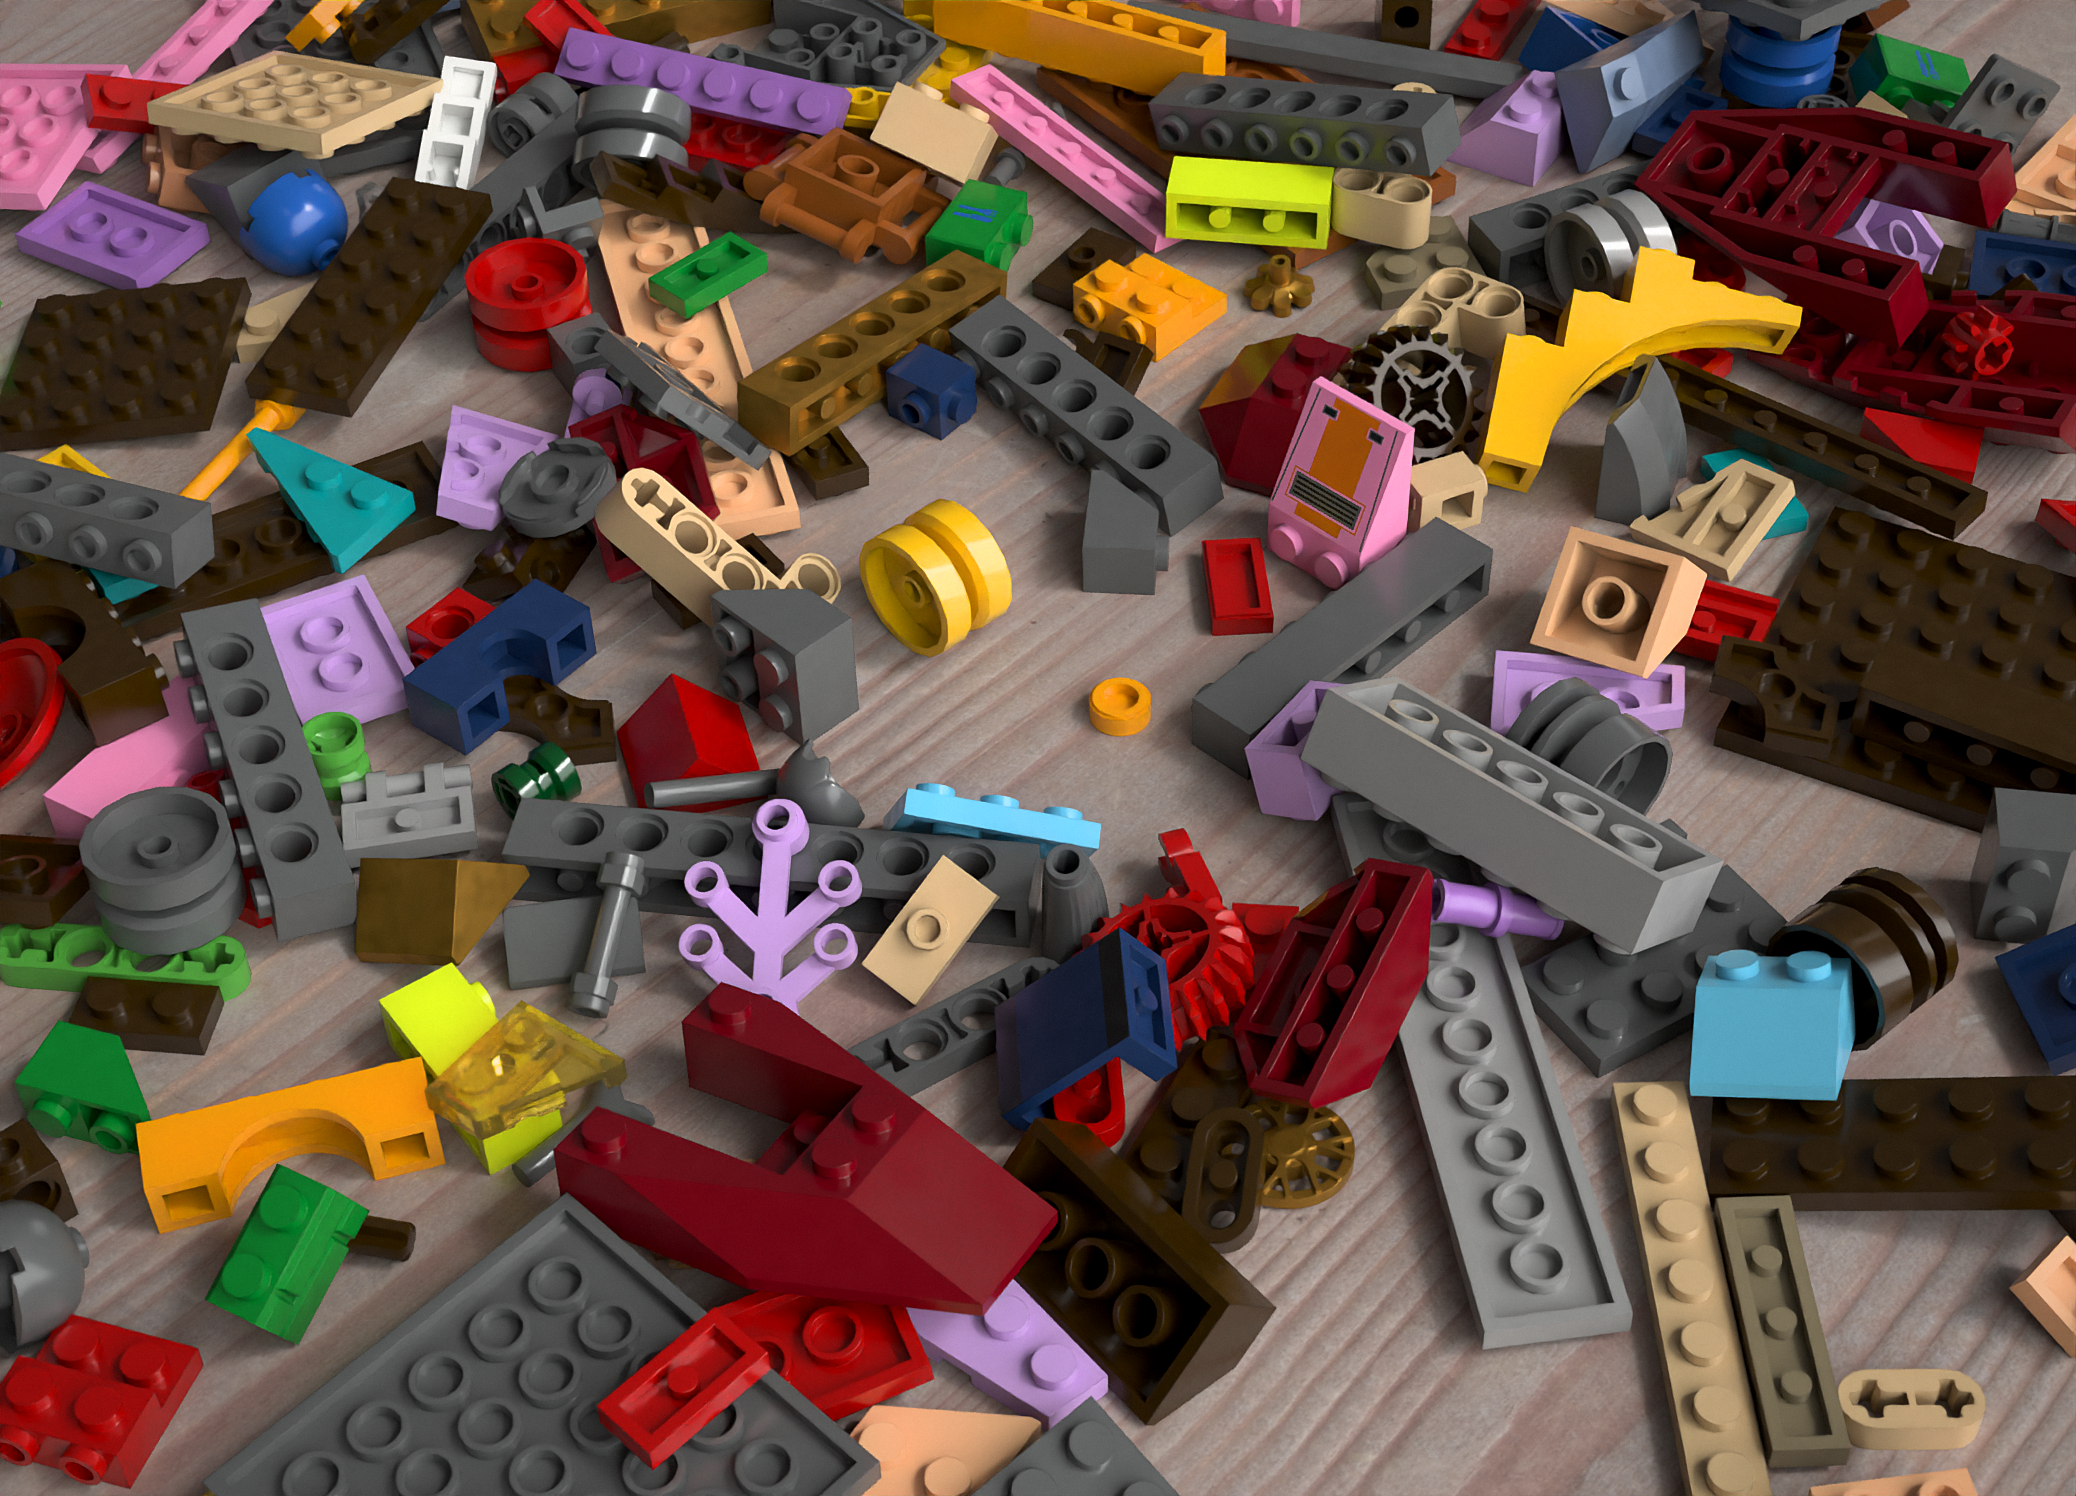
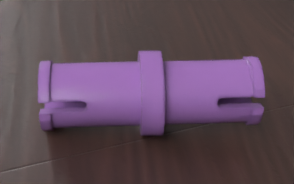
M1433 879L1431 922H1446L1477 927L1481 935L1499 938L1505 932L1541 937L1544 940L1557 939L1564 926V920L1543 912L1537 906V899L1535 897L1514 893L1510 887L1494 882H1489L1484 887L1447 882L1444 879Z

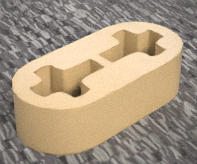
M1864 1369L1854 1371L1844 1377L1837 1389L1850 1444L1869 1450H1952L1963 1448L1976 1437L1986 1410V1398L1981 1387L1971 1377L1959 1371L1948 1369ZM1858 1401L1870 1402L1873 1411L1882 1414L1881 1418L1869 1417L1866 1408L1857 1405ZM1935 1401H1946L1951 1412L1960 1413L1959 1417H1947L1943 1406L1934 1405Z

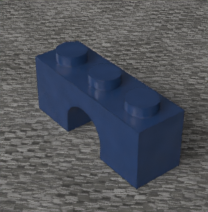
M534 579L402 679L412 725L465 756L510 722L503 684L504 679L513 675L526 674L541 678L555 686L597 654L589 606L538 579Z

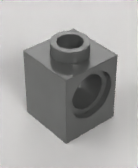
M598 312L546 329L553 373L572 399H574V383L579 374L586 370L598 368L608 370L611 366V363L594 349L605 331H612Z

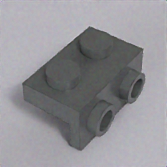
M532 184L523 187L520 205L515 208L516 223L515 227L510 230L511 239L515 240L526 237L554 239L571 245L583 256L584 263L587 264L590 258L594 256L605 216L597 197L546 212L536 186Z

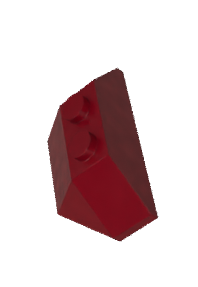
M1298 333L1244 346L1198 408L1199 422L1210 448L1220 464V471L1227 485L1267 497L1272 496L1313 381L1322 376L1332 382L1333 378L1338 374V370L1352 359L1349 353L1352 350L1351 348L1327 342L1319 337H1309Z
M624 404L616 405L568 426L571 438L582 437L595 441L604 449L615 467L617 483L632 469H650L662 476L713 522L721 514L699 441L693 431L656 417L640 415L636 409ZM594 517L592 521L606 574L611 583L627 584L649 575L604 536L599 530Z
M1368 857L1353 869L1354 876L1330 887L1291 918L1246 1007L1243 1009L1232 1030L1247 1074L1246 1078L1249 1088L1254 1095L1317 1109L1371 1088L1428 974L1433 875L1428 868Z

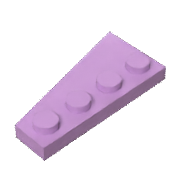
M1014 1279L984 1316L906 1308L927 1357L938 1364L942 1359L950 1362L971 1376V1385L1018 1415L1033 1417L1040 1421L1041 1429L1045 1432H1048L1090 1396L1097 1401L1108 1393V1375Z

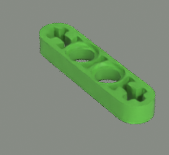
M12 923L0 930V980L6 985L17 988L81 993L88 976L219 986L225 1002L236 998L244 992L251 982L252 972L242 943L234 937L220 935L198 948L172 955H162L170 958L165 966L153 972H141L136 970L139 963L146 958L159 955H142L117 946L103 932L102 926L56 923L54 926L31 930L21 927L20 924ZM88 951H101L105 953L103 958L94 965L88 967H75L71 965L74 959L82 953Z

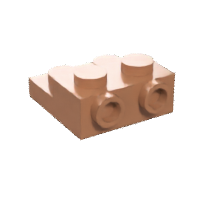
M154 125L153 134H144L141 147V163L147 165L145 192L156 194L158 206L168 207L181 213L196 211L211 214L185 183L186 177L250 142L221 143L215 141L214 135L204 133L177 135L172 133L171 127Z

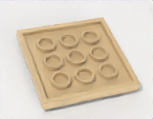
M274 50L147 102V111L150 124L171 127L172 133L177 135L204 133L214 135L215 141L221 143L248 141L257 143L258 148L264 151L292 149L301 151V155L304 158L324 159L333 156L334 150L344 145L363 142L365 136L374 131L395 127V122L402 118L423 114L425 108L432 105L434 92L440 93L444 84L443 79Z

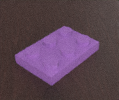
M90 181L80 185L15 234L20 252L121 290L146 288L157 284L211 242L207 224Z

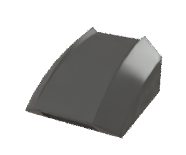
M1642 353L1636 357L1607 424L1594 518L1628 526L1642 515H1645L1648 521L1670 510V500L1679 479L1686 477L1688 452L1685 425L1674 389L1656 356Z

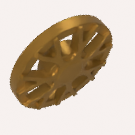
M1261 1099L1244 1108V1110L1253 1114L1257 1120L1265 1117L1273 1125L1266 1131H1263L1268 1143L1265 1173L1270 1177L1264 1183L1262 1205L1281 1209L1310 1207L1333 1197L1346 1185L1354 1169L1355 1143L1349 1127L1336 1112L1326 1106L1311 1109L1273 1099ZM1286 1114L1306 1117L1302 1125L1285 1123L1284 1121ZM1328 1128L1336 1137L1315 1140L1312 1134ZM1233 1143L1222 1150L1221 1157L1224 1159H1235L1242 1153L1232 1154ZM1316 1155L1329 1157L1342 1163L1338 1170L1334 1172L1316 1164ZM1308 1177L1311 1188L1290 1191L1288 1181ZM1317 1178L1323 1179L1325 1182L1319 1184ZM1279 1185L1282 1187V1191L1274 1190L1273 1188Z

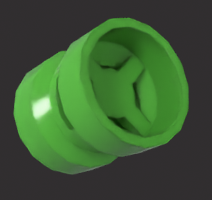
M326 712L314 716L302 726L326 800L342 801L341 783L365 780V774L372 772L369 757L366 751H364L365 738L359 720L351 714L344 712Z

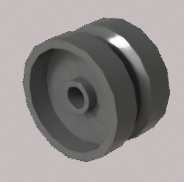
M607 85L595 87L580 94L576 101L574 123L580 138L573 145L571 172L575 180L587 188L598 191L589 166L600 150L644 170L656 154L688 168L689 156L686 149L682 146H685L690 138L692 113L689 105L674 94L639 85Z
M155 787L128 794L104 807L86 825L79 843L83 866L90 889L93 891L103 932L117 946L142 955H172L203 946L224 934L241 916L248 896L226 809L210 794L188 787Z

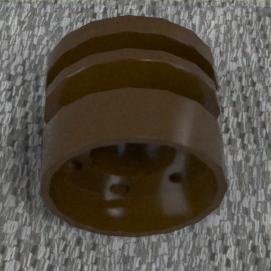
M1879 867L1856 870L1838 886L1828 891L1816 904L1810 905L1785 924L1769 939L1765 956L1789 957L1802 951H1819L1829 955L1830 958H1851L1856 1037L1851 1052L1869 1049L1908 1017L1910 1013H1913L1954 979L1959 962L1956 936L1943 910L1923 888L1900 873Z

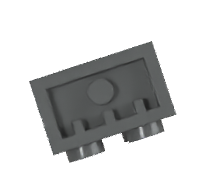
M1992 54L1952 109L1934 100L1931 106H1927L1910 98L1901 112L1912 120L2008 142L2012 158L2017 147L2033 125L2047 111L2050 102L2059 92L2060 86L2050 78L1998 54Z

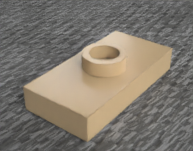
M942 855L861 964L911 1003L918 1006L999 899V896L949 858Z

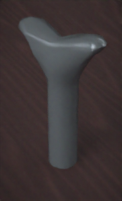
M602 1067L599 1072L598 1084L586 1108L514 1163L512 1170L524 1186L528 1188L534 1185L556 1167L553 1149L596 1106L650 1126L655 1124L653 1114L643 1105L624 1100L620 1083L613 1070L608 1067Z

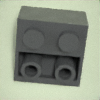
M810 589L719 590L710 596L714 622L712 635L717 646L720 670L718 672V681L724 693L731 700L742 702L759 714L772 730L785 733L800 745L808 739L813 742L859 710L851 617Z

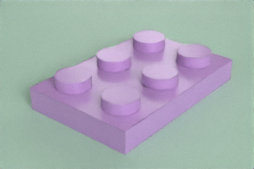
M364 574L260 608L301 727L314 716L326 712L348 713L362 724L408 708L402 679L415 668Z

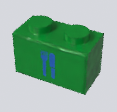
M1878 33L1873 36L1848 70L1857 103L1871 90L1900 111L1910 98L1927 106H1931L1934 100L1952 109L1971 83L1963 59Z
M968 179L925 236L927 267L951 252L959 250L1008 272L1012 258L1021 246L1025 247L1028 244L1033 231V217L1028 215L1027 192Z

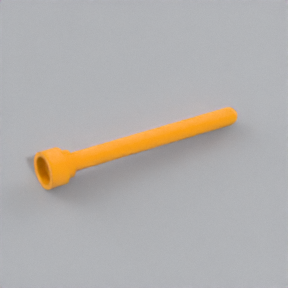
M256 399L255 416L178 495L205 501L253 451L252 446L247 440V433L255 427L270 433L272 431L288 430L305 414L306 409L279 404L270 400Z

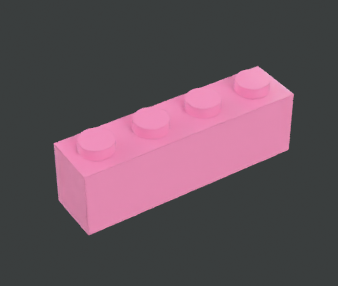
M179 673L169 682L170 688L161 691L170 716L105 745L96 747L42 795L57 838L81 839L86 825L104 807L128 794L155 787H185V783L192 776L210 770L203 743V733L210 732L207 722L202 724L195 723L188 696V687L195 686L193 677L182 679Z

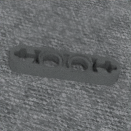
M1030 957L1020 960L856 1044L846 1051L911 1097L996 1052L995 1024L986 1029L975 1030L968 1028L962 1023L966 1016L975 1012H986L995 1016V1007L1060 965L1054 960L1044 957ZM917 1042H929L940 1048V1051L935 1056L926 1060H915L903 1053L908 1046Z

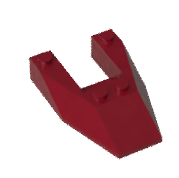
M1862 107L1692 110L1634 183L1636 191L1645 194L1658 208L1746 270L1848 333L1898 348L1903 345L1930 309L1919 261L1833 238L1841 226L1865 197L1989 230L2018 191L2008 142Z
M720 982L681 1021L689 1087L791 1124L755 1164L600 1106H596L553 1149L560 1197L568 1192L622 1240L752 1290L984 1316L1058 1223V1211L930 1111L784 1004L724 982Z

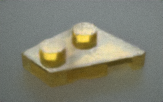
M521 1000L434 1080L424 1092L430 1110L478 1139L484 1140L514 1128L519 1121L532 1116L541 1117L566 1107L565 1094L602 1079L608 1089L620 1085L627 1078V1072L623 1058Z

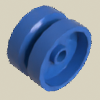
M1728 14L1725 34L1727 41L1724 43L1719 78L1724 87L1741 100L1764 107L1782 109L1797 107L1799 101L1804 97L1814 94H1826L1830 90L1835 65L1834 53L1838 49L1842 25L1826 28L1813 34L1810 39L1805 41H1789L1781 38L1779 32L1762 26L1744 25L1739 21L1738 17Z

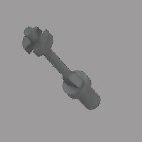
M1054 102L1049 109L1065 120L1062 105L1059 102ZM1016 147L1003 148L995 157V166L987 174L983 182L1005 187L1010 179H1017L1025 171V154Z

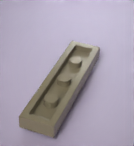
M1790 1195L1716 1198L1713 1219L1768 1468L1847 1465L1851 1444Z

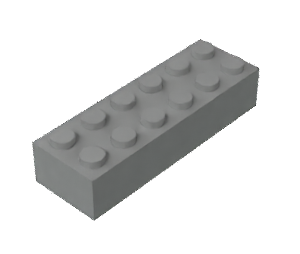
M1395 675L1327 688L1300 760L1321 771L1320 778L1328 785L1343 791H1355L1373 802L1372 807L1374 811L1382 817L1395 822L1409 823L1427 834L1426 840L1433 847L1449 854H1462L1482 866L1481 873L1487 879L1502 886L1518 887L1537 899V906L1543 912L1558 919L1574 920L1594 932L1593 938L1599 945L1619 954L1632 955L1693 932L1724 862L1719 857Z

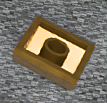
M361 858L355 953L361 962L445 966L452 962L454 966H459L529 878L530 873L525 865L453 859Z

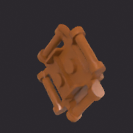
M834 127L820 139L806 133L796 135L787 142L783 153L767 165L755 166L743 178V186L747 194L753 199L764 200L760 210V220L774 227L783 224L840 251V257L854 264H857L862 259L871 244L876 248H883L885 256L892 263L898 265L907 263L916 255L918 245L925 240L927 233L952 202L946 196L935 192L938 185V177L927 172L928 168L838 127ZM911 210L921 214L907 228H902L904 217Z

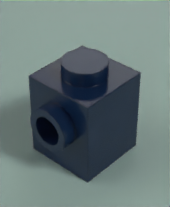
M921 343L886 370L889 416L912 428H916L942 441L961 424L968 422L973 414L976 413L977 396L975 392V369L973 366Z

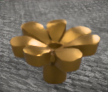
M1281 254L1272 256L1269 259V264L1259 266L1256 278L1247 280L1244 288V296L1251 298L1250 305L1252 308L1265 310L1272 304L1274 316L1278 318L1291 316V303L1299 307L1309 306L1313 300L1312 293L1315 292L1312 277L1298 274L1297 266L1295 268L1292 267L1290 258Z

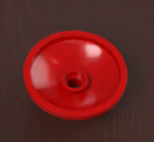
M16 638L0 644V792L26 773L41 757L52 739L65 704V687L57 669V666L63 663V661L54 649L35 638Z

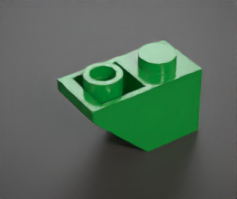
M58 1020L14 1082L31 1127L50 1137L61 1138L67 1136L97 1144L102 1149L113 1154H125L127 1152L139 1156L136 1124L151 1121L152 1119L120 1036Z

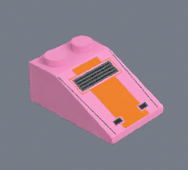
M1322 376L1314 380L1269 501L1267 549L1337 591L1359 575L1368 563L1378 561L1398 546L1406 536L1415 428Z

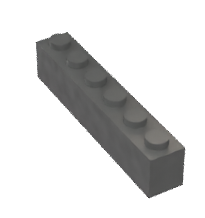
M1435 517L1418 531L1407 534L1398 546L1378 561L1368 563L1359 575L1339 590L1328 593L1320 604L1300 619L1289 622L1276 637L1257 651L1246 654L1237 666L1214 683H1208L1203 686L1196 696L1192 698V745L1246 780L1251 779L1252 775L1244 748L1310 680L1353 684L1379 679L1489 594L1493 549L1438 517Z

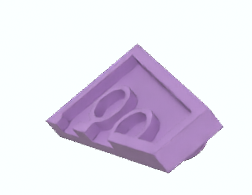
M452 405L436 515L457 521L465 528L492 531L505 516L503 507L499 502V489L507 472L525 454L534 451L535 455L538 456L542 452L550 450L547 443L559 439V436Z
M1495 651L1490 729L1503 737H1506L1507 732L1520 713L1540 692L1559 680L1572 677L1588 682L1599 690L1601 695L1616 702L1621 714H1630L1655 731L1682 727L1685 709V666L1659 664L1647 679L1570 656Z

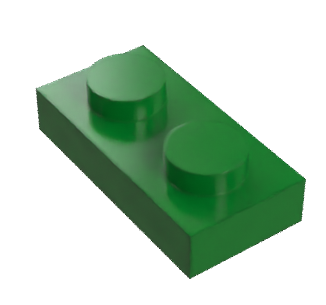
M730 231L649 277L650 297L687 319L768 271L767 253Z

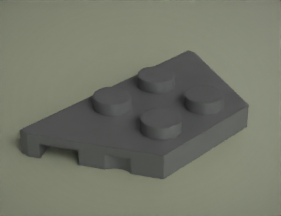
M610 330L605 331L594 349L611 363V366L606 371L608 375L633 392H636L639 388L643 393L638 401L658 417L667 420L672 414L676 417L674 421L679 426L693 431L698 439L703 440L704 437H707L759 471L772 453L766 446L650 345L641 342L637 347L638 343L632 338L624 335L621 336Z

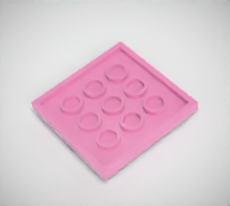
M0 63V209L46 210L101 130L88 128L80 88L85 74L132 78L126 64Z

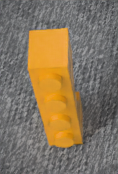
M422 1056L385 1063L377 1067L327 1079H318L306 1084L256 1096H246L235 1101L189 1112L175 1113L163 1118L136 1124L144 1192L159 1234L232 1217L239 1197L257 1175L277 1162L297 1155L327 1153L342 1156L363 1167L375 1181L446 1164Z

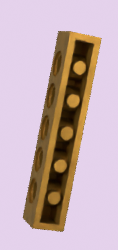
M959 250L951 252L738 381V423L760 442L788 456H792L828 433L835 426H839L886 396V370L919 344L923 343L947 355L952 354L954 350L948 330L999 294L1006 299L1008 272Z

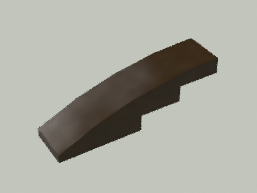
M600 150L589 166L600 197L648 215L698 227L745 233L802 234L783 224L774 227L760 220V210L764 200L753 199L747 194L743 186V178L746 173L712 157L700 173L658 154L654 156L644 170Z

